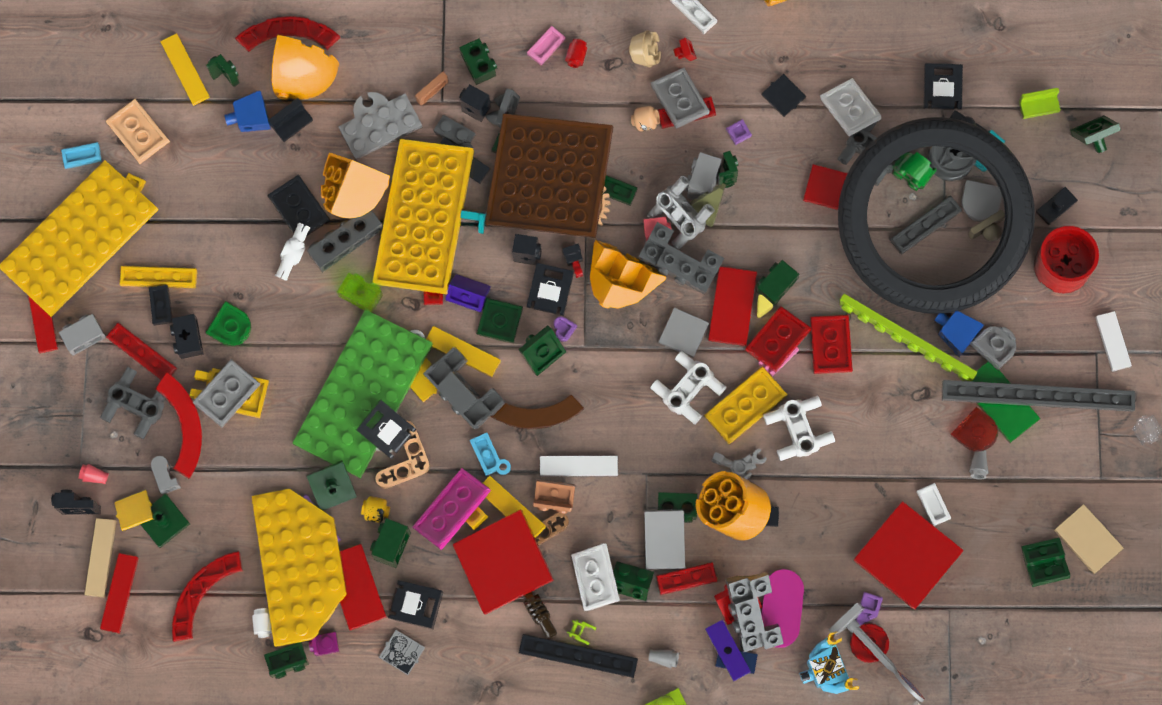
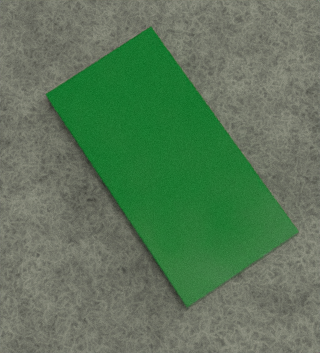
M989 362L977 370L976 377L973 382L1011 384L1003 373ZM976 403L1009 443L1013 442L1041 419L1030 406Z

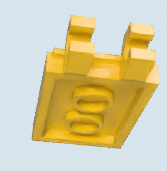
M212 368V371L210 370L209 373L196 370L194 378L198 381L207 382V386L221 370ZM253 377L260 383V386L236 413L260 418L269 380ZM191 388V398L196 399L202 390Z

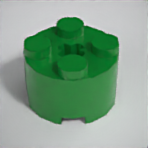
M909 151L901 155L893 165L894 171L892 174L899 180L905 179L909 182L907 185L912 190L917 191L918 189H924L937 169L934 167L932 169L930 167L931 162L918 152L912 154Z

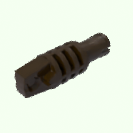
M530 592L524 595L527 600L523 604L534 623L540 625L547 639L554 637L557 631L549 619L550 613L539 594L534 596Z

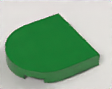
M225 301L207 329L206 335L224 345L237 346L245 342L249 337L251 322L244 311Z

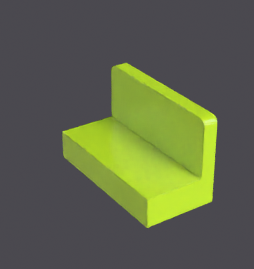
M1059 88L1022 94L1019 100L1022 118L1026 119L1060 112L1061 109L1057 97Z

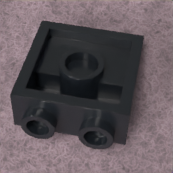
M68 489L52 494L51 504L62 515L101 514V506L90 497H79L76 493H72V490Z

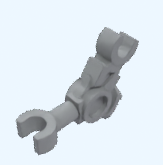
M757 449L752 457L749 454L745 458L734 461L715 452L711 461L730 468L732 473L749 479L752 473L746 474L747 471L757 468L755 464L765 463L767 458L759 460L757 454L761 452V449Z

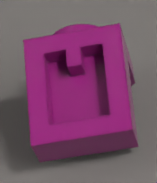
M336 632L317 635L314 639L310 640V652H314L315 656L340 652Z

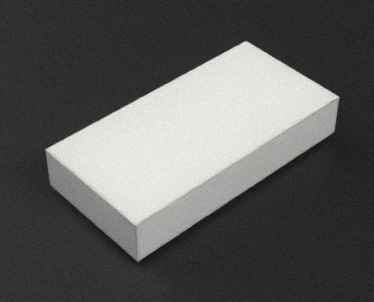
M935 483L917 490V494L933 526L951 519Z

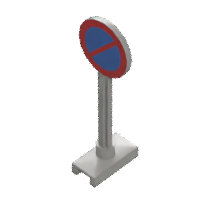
M856 603L829 631L831 633L837 631L838 633L834 634V636L846 628L851 633L854 632L882 664L895 674L901 684L918 701L923 702L925 698L919 690L896 669L894 663L860 628V624L855 619L865 608L860 603Z

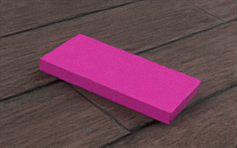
M461 468L412 528L442 550L491 490Z

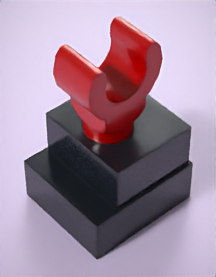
M579 243L562 248L567 266L572 265L576 278L582 277L583 271L580 262H583Z

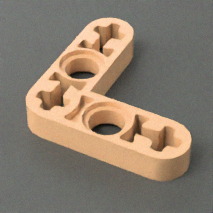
M407 421L415 428L414 424L411 421ZM417 430L414 433L410 431L412 439H409L404 444L409 460L378 472L375 479L379 487L383 489L390 488L428 472L430 467ZM411 443L419 445L417 452L412 453L409 451L408 447ZM417 456L420 457L422 463H426L423 466V470H420L419 467H415L418 465V462L416 460ZM401 467L407 468V476L399 477L397 475L398 469ZM391 471H394L396 481L392 477L387 480V484L379 482L382 479V475L389 477L392 476Z

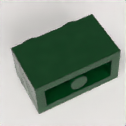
M783 260L779 264L775 262L769 269L771 273L767 277L763 276L756 284L758 286L757 293L763 295L773 306L794 285L800 275Z

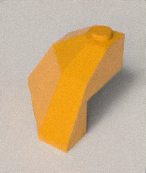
M598 240L594 242L590 281L594 297L599 301V305L609 309V307L618 309L639 302L665 281L666 276L658 273V269L651 265L639 263L640 259L628 253L624 256L617 247Z

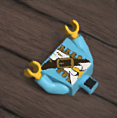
M832 632L811 651L807 661L809 669L800 672V678L803 684L814 680L816 687L821 688L825 692L838 694L848 690H858L859 686H852V682L858 679L848 677L837 646L833 645L841 642L842 638L836 641L834 634L838 632Z

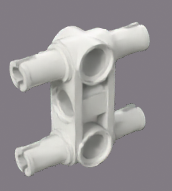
M301 223L297 224L293 237L286 241L280 254V260L282 261L275 274L276 277L280 278L282 275L281 279L287 280L293 265L299 263L305 250L303 242L310 227L304 226Z
M681 351L675 360L687 369L686 375L674 389H668L659 380H656L650 389L663 398V403L668 406L670 411L678 415L682 414L693 424H696L702 415L689 406L691 400L703 386L707 385L719 396L724 392L726 386L714 377L713 372L706 364L697 360L694 361ZM702 369L706 372V375L698 377L695 372ZM678 398L682 403L679 406H674L671 404V400Z
M818 395L803 401L801 399L789 400L786 404L780 405L779 409L763 414L766 425L781 420L785 421L793 441L792 445L777 450L780 461L793 456H809L818 451L819 447L835 442L832 431L815 437L806 418V411L821 407ZM793 406L797 409V413L790 414L787 408ZM803 442H808L811 445V448L809 450H804L801 448L800 444Z

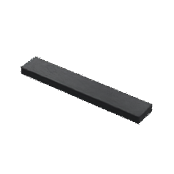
M526 634L522 635L519 654L630 678H634L638 658Z

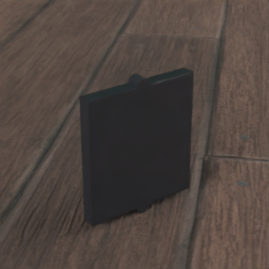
M785 74L781 75L775 82H771L770 86L761 94L783 117L793 109H797V105L806 98V95Z

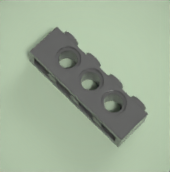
M371 210L360 217L350 220L346 219L340 224L338 229L326 233L324 239L313 242L307 252L323 273L381 232L383 225ZM358 224L365 225L364 229L360 231L355 230V227ZM348 235L349 239L347 241H340L341 236ZM327 246L334 247L333 251L329 253L324 250Z

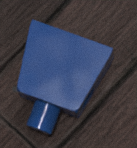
M261 91L234 101L233 107L235 112L224 115L227 126L238 123L241 132L271 129Z
M955 311L951 317L944 313H939L935 318V321L943 326L938 334L939 337L959 357L984 326L982 323L959 311Z

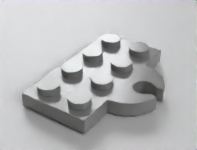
M367 92L368 98L373 101L370 107L363 105V98L361 96L356 100L353 109L355 118L338 126L355 160L422 128V124L406 93L388 101L385 96L379 93Z

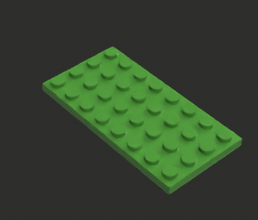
M365 309L292 444L330 464L343 460L347 472L361 479L377 447L357 432V427L380 400L395 412L398 411L433 343ZM377 411L366 426L372 430L383 415Z

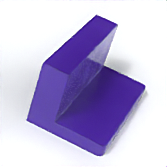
M455 274L448 286V294L445 300L481 312L491 286Z

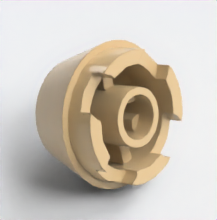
M646 30L632 37L629 52L635 64L649 68L652 65L659 64L661 51L658 52L657 42H660L657 32Z

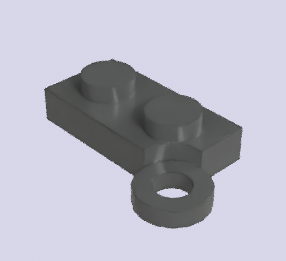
M445 115L442 116L434 129V133L443 138L445 137L457 146L473 148L470 143L476 135L475 132Z

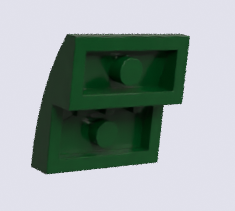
M1060 538L1021 546L1032 587L1070 579L1071 574L1065 560V552Z

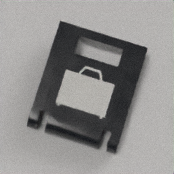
M925 63L923 109H928V101H931V109L954 110L955 102H957V110L962 109L963 64ZM934 69L952 70V75H934Z
M537 263L527 308H531L532 301H535L534 310L557 314L558 307H561L560 315L564 316L574 271ZM546 270L562 273V280L545 276Z
M380 400L357 427L356 431L386 456L393 459L394 456L389 451L393 450L397 454L411 437L406 430L409 429L414 433L416 429ZM378 411L383 416L371 430L366 424Z
M398 580L397 585L403 586V589H395L390 611L396 612V615L389 614L388 619L433 630L443 591ZM429 598L435 600L430 618L424 617Z

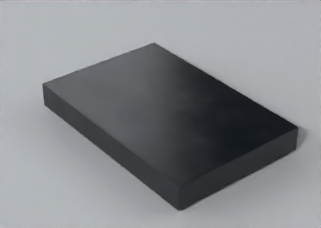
M299 174L267 195L293 233L299 223L310 227L307 233L308 236L330 221V218Z

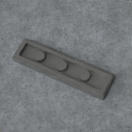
M950 195L893 236L890 241L902 255L961 213L962 209Z

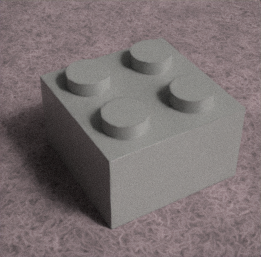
M701 152L698 158H694L691 167L692 175H688L690 184L685 189L688 192L687 198L692 200L698 199L705 192L713 191L721 170L722 159Z

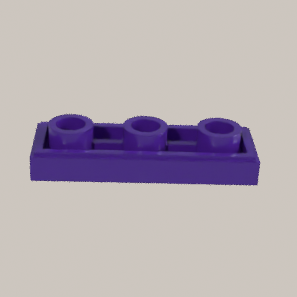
M723 620L705 629L733 682L751 673ZM726 648H730L732 652L730 654H726L724 650Z

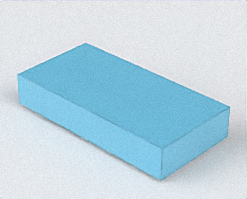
M98 142L61 150L65 169L102 162Z

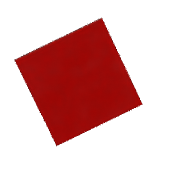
M902 501L853 561L915 610L964 550Z
M521 509L453 544L484 615L554 581Z

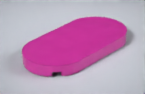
M782 569L775 571L769 576L772 593L764 595L761 614L764 627L774 624L780 626L784 644L775 646V648H785L797 639L800 631L804 585L801 578L791 570Z

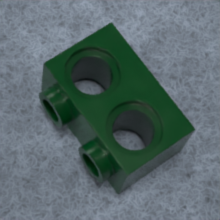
M480 38L459 47L460 54L476 85L496 76L495 69H498L493 58H489V49L486 43L482 44ZM474 50L480 52L477 56L471 55V52ZM482 66L488 67L484 72L479 71V68Z
M658 492V510H663L662 506L666 503L671 504L673 510H680L683 505L689 504L693 510L689 513L684 512V523H692L693 520L697 519V494Z

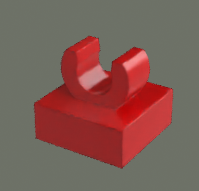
M687 38L679 40L681 47L673 49L675 57L678 56V59L685 57L689 61L697 59L692 42Z

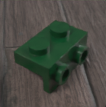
M220 54L208 61L206 67L213 80L223 74L233 87L240 83L237 78L239 74L236 71V67L230 60L226 61Z
M731 151L723 153L722 166L725 172L720 173L718 177V185L726 184L725 188L732 187L737 182V166H739L736 156H732Z
M617 561L613 574L618 594L646 601L654 572Z
M302 642L264 655L269 675L272 678L275 677V679L287 676V672L293 670L294 673L306 669L305 666L309 665Z

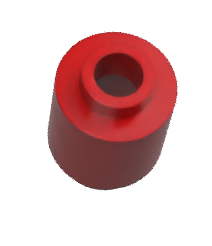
M573 39L569 44L565 58L568 66L572 68L583 66L588 49L585 41Z

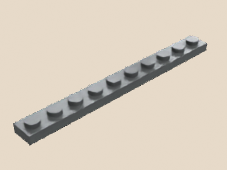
M953 380L942 381V401L1135 411V391Z

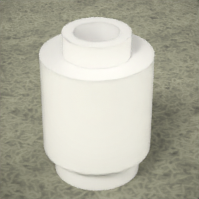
M261 608L254 610V615H252L254 634L258 635V638L270 637L272 628L269 609Z

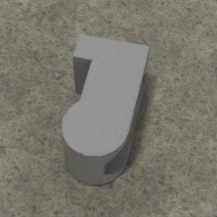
M163 456L153 458L151 468L159 491L164 495L180 489L179 481L171 477L168 460Z

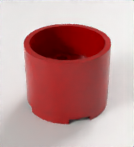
M1063 226L1050 232L1044 239L1034 259V271L1039 282H1042L1047 288L1056 293H1072L1080 289L1087 282L1098 264L1099 249L1097 243L1087 231L1075 226Z

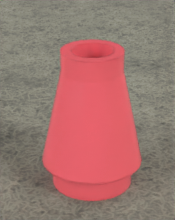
M88 463L87 465H82L78 479L83 480L82 482L106 484L109 473Z

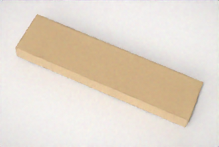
M96 518L85 596L105 598L116 520Z

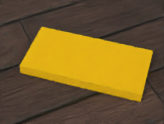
M762 366L709 410L704 417L730 445L760 420L763 414L768 413L786 398L788 394Z

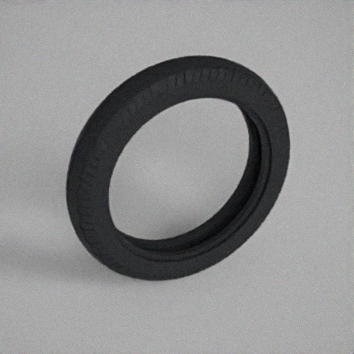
M943 117L922 118L905 122L891 128L873 140L860 153L851 166L842 186L838 206V227L842 246L851 266L861 280L872 291L892 304L911 311L932 314L950 313L973 307L1001 290L1012 279L1023 263L1031 244L1035 223V206L1031 186L1023 167L1011 150L997 137L981 127L962 120ZM928 146L957 149L975 158L995 179L1004 203V228L993 255L972 275L960 281L944 285L916 283L892 270L875 249L867 223L870 194L881 173L901 155L911 150Z

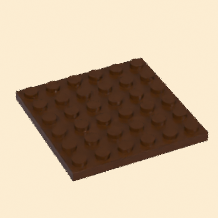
M503 114L485 224L596 238L614 127L607 124Z

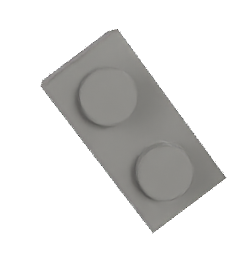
M93 314L82 316L78 322L64 326L59 332L72 356L106 338Z

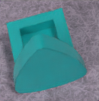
M461 210L460 218L478 220V233L484 234L487 213Z

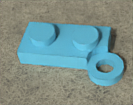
M488 433L470 440L485 476L496 471L500 475H506L510 472L511 465L509 461L499 459ZM506 464V470H500V465Z

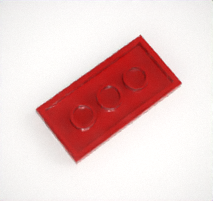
M720 266L708 341L739 346L747 345L757 276L756 271Z
M362 544L340 551L347 593L344 599L340 601L349 630L351 631L387 618Z

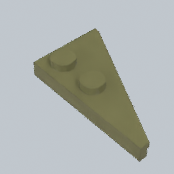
M726 184L717 185L713 191H707L700 195L698 199L690 202V205L697 213L706 204H710L714 208L715 212L706 220V225L709 227H713L716 221Z

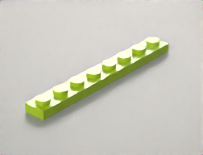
M843 294L839 305L842 306L841 308L849 314L852 312L862 322L873 324L877 331L890 334L894 341L907 344L911 351L924 354V358L928 361H935L941 364V368L945 371H952L958 374L957 377L962 381L973 382L977 371L848 295Z

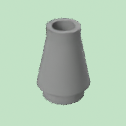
M975 450L969 470L971 477L974 479H985L989 473L986 450Z
M674 649L650 650L649 661L670 669L677 667L679 652L674 651Z

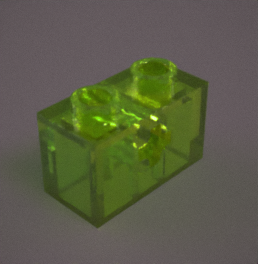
M348 273L337 291L340 298L364 311L366 309L372 313L383 296L380 290L381 287L373 282L368 284L362 276L356 273L354 275ZM364 289V292H365V293H364V294H363V293H360V294L358 295V292H357V291H358V290H359V291H362V290Z

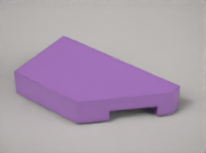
M867 592L863 593L860 604L865 609L855 619L860 626L878 616L883 600L882 597Z

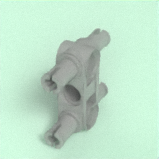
M681 176L674 185L668 186L663 192L659 193L656 205L647 214L650 219L658 218L665 213L680 230L678 236L672 241V245L676 249H681L688 240L694 239L697 234L703 232L706 220L715 212L710 204H706L697 213L681 193L690 184V180L686 176Z

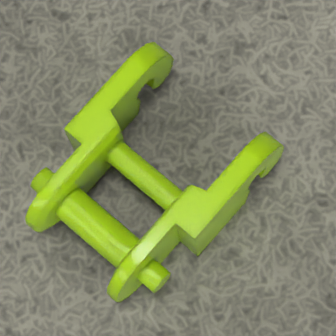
M577 619L576 621L572 620L574 623L572 629L567 631L570 634L569 637L574 636L576 641L589 646V642L581 639V634L586 627L596 630V627L586 622L581 624ZM577 625L581 626L578 635L574 634Z

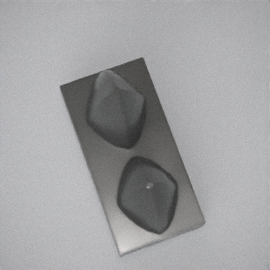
M506 89L504 94L494 99L500 109L488 113L485 117L489 122L501 128L503 114L515 115L520 96L514 90Z

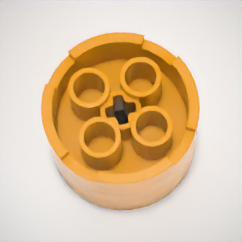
M726 471L717 472L704 481L702 484L704 487L700 492L699 499H696V511L698 517L705 525L735 540L751 539L764 529L771 512L770 499L764 489L735 473Z

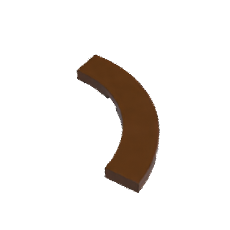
M570 395L555 405L540 409H524L505 403L490 417L516 428L543 429L572 419L582 412L584 407Z

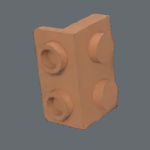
M537 479L533 507H537L541 511L553 509L562 514L571 512L576 485Z

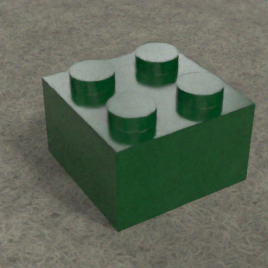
M386 518L385 522H381L378 528V539L372 542L370 551H372L371 555L375 561L397 568L411 532L408 526Z

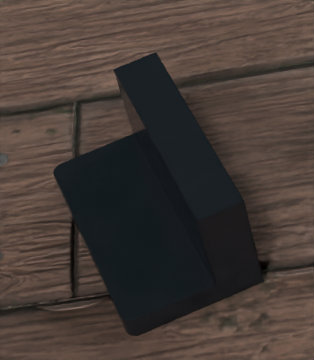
M297 98L268 121L281 140L285 142L311 123L313 118L305 110L303 103Z

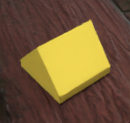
M759 295L757 299V318H761L773 308V304L763 295Z

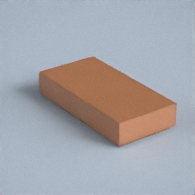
M441 72L415 95L416 101L420 106H423L448 84V76Z

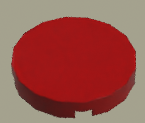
M867 623L861 625L860 628L886 655L889 649V638L884 629L876 624ZM853 632L850 637V648L853 655L865 663L878 662L879 659Z

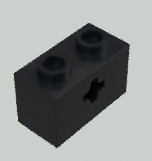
M470 84L467 89L464 88L460 93L459 98L462 112L482 122L491 108L489 94Z
M515 234L512 249L513 261L536 265L537 260L541 259L542 254L538 237Z
M195 314L172 318L173 324L170 325V331L176 340V343H173L175 354H178L181 359L204 355L198 319ZM185 334H188V335H189V336H187V340H184V339H183V338H185Z

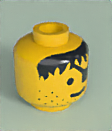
M370 496L367 500L363 501L361 515H364L366 521L381 523L384 517H389L390 506H387L386 499Z

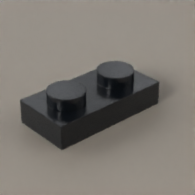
M169 286L149 287L152 324L156 326L172 323Z

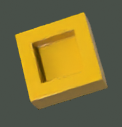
M477 507L465 522L475 530L488 516Z

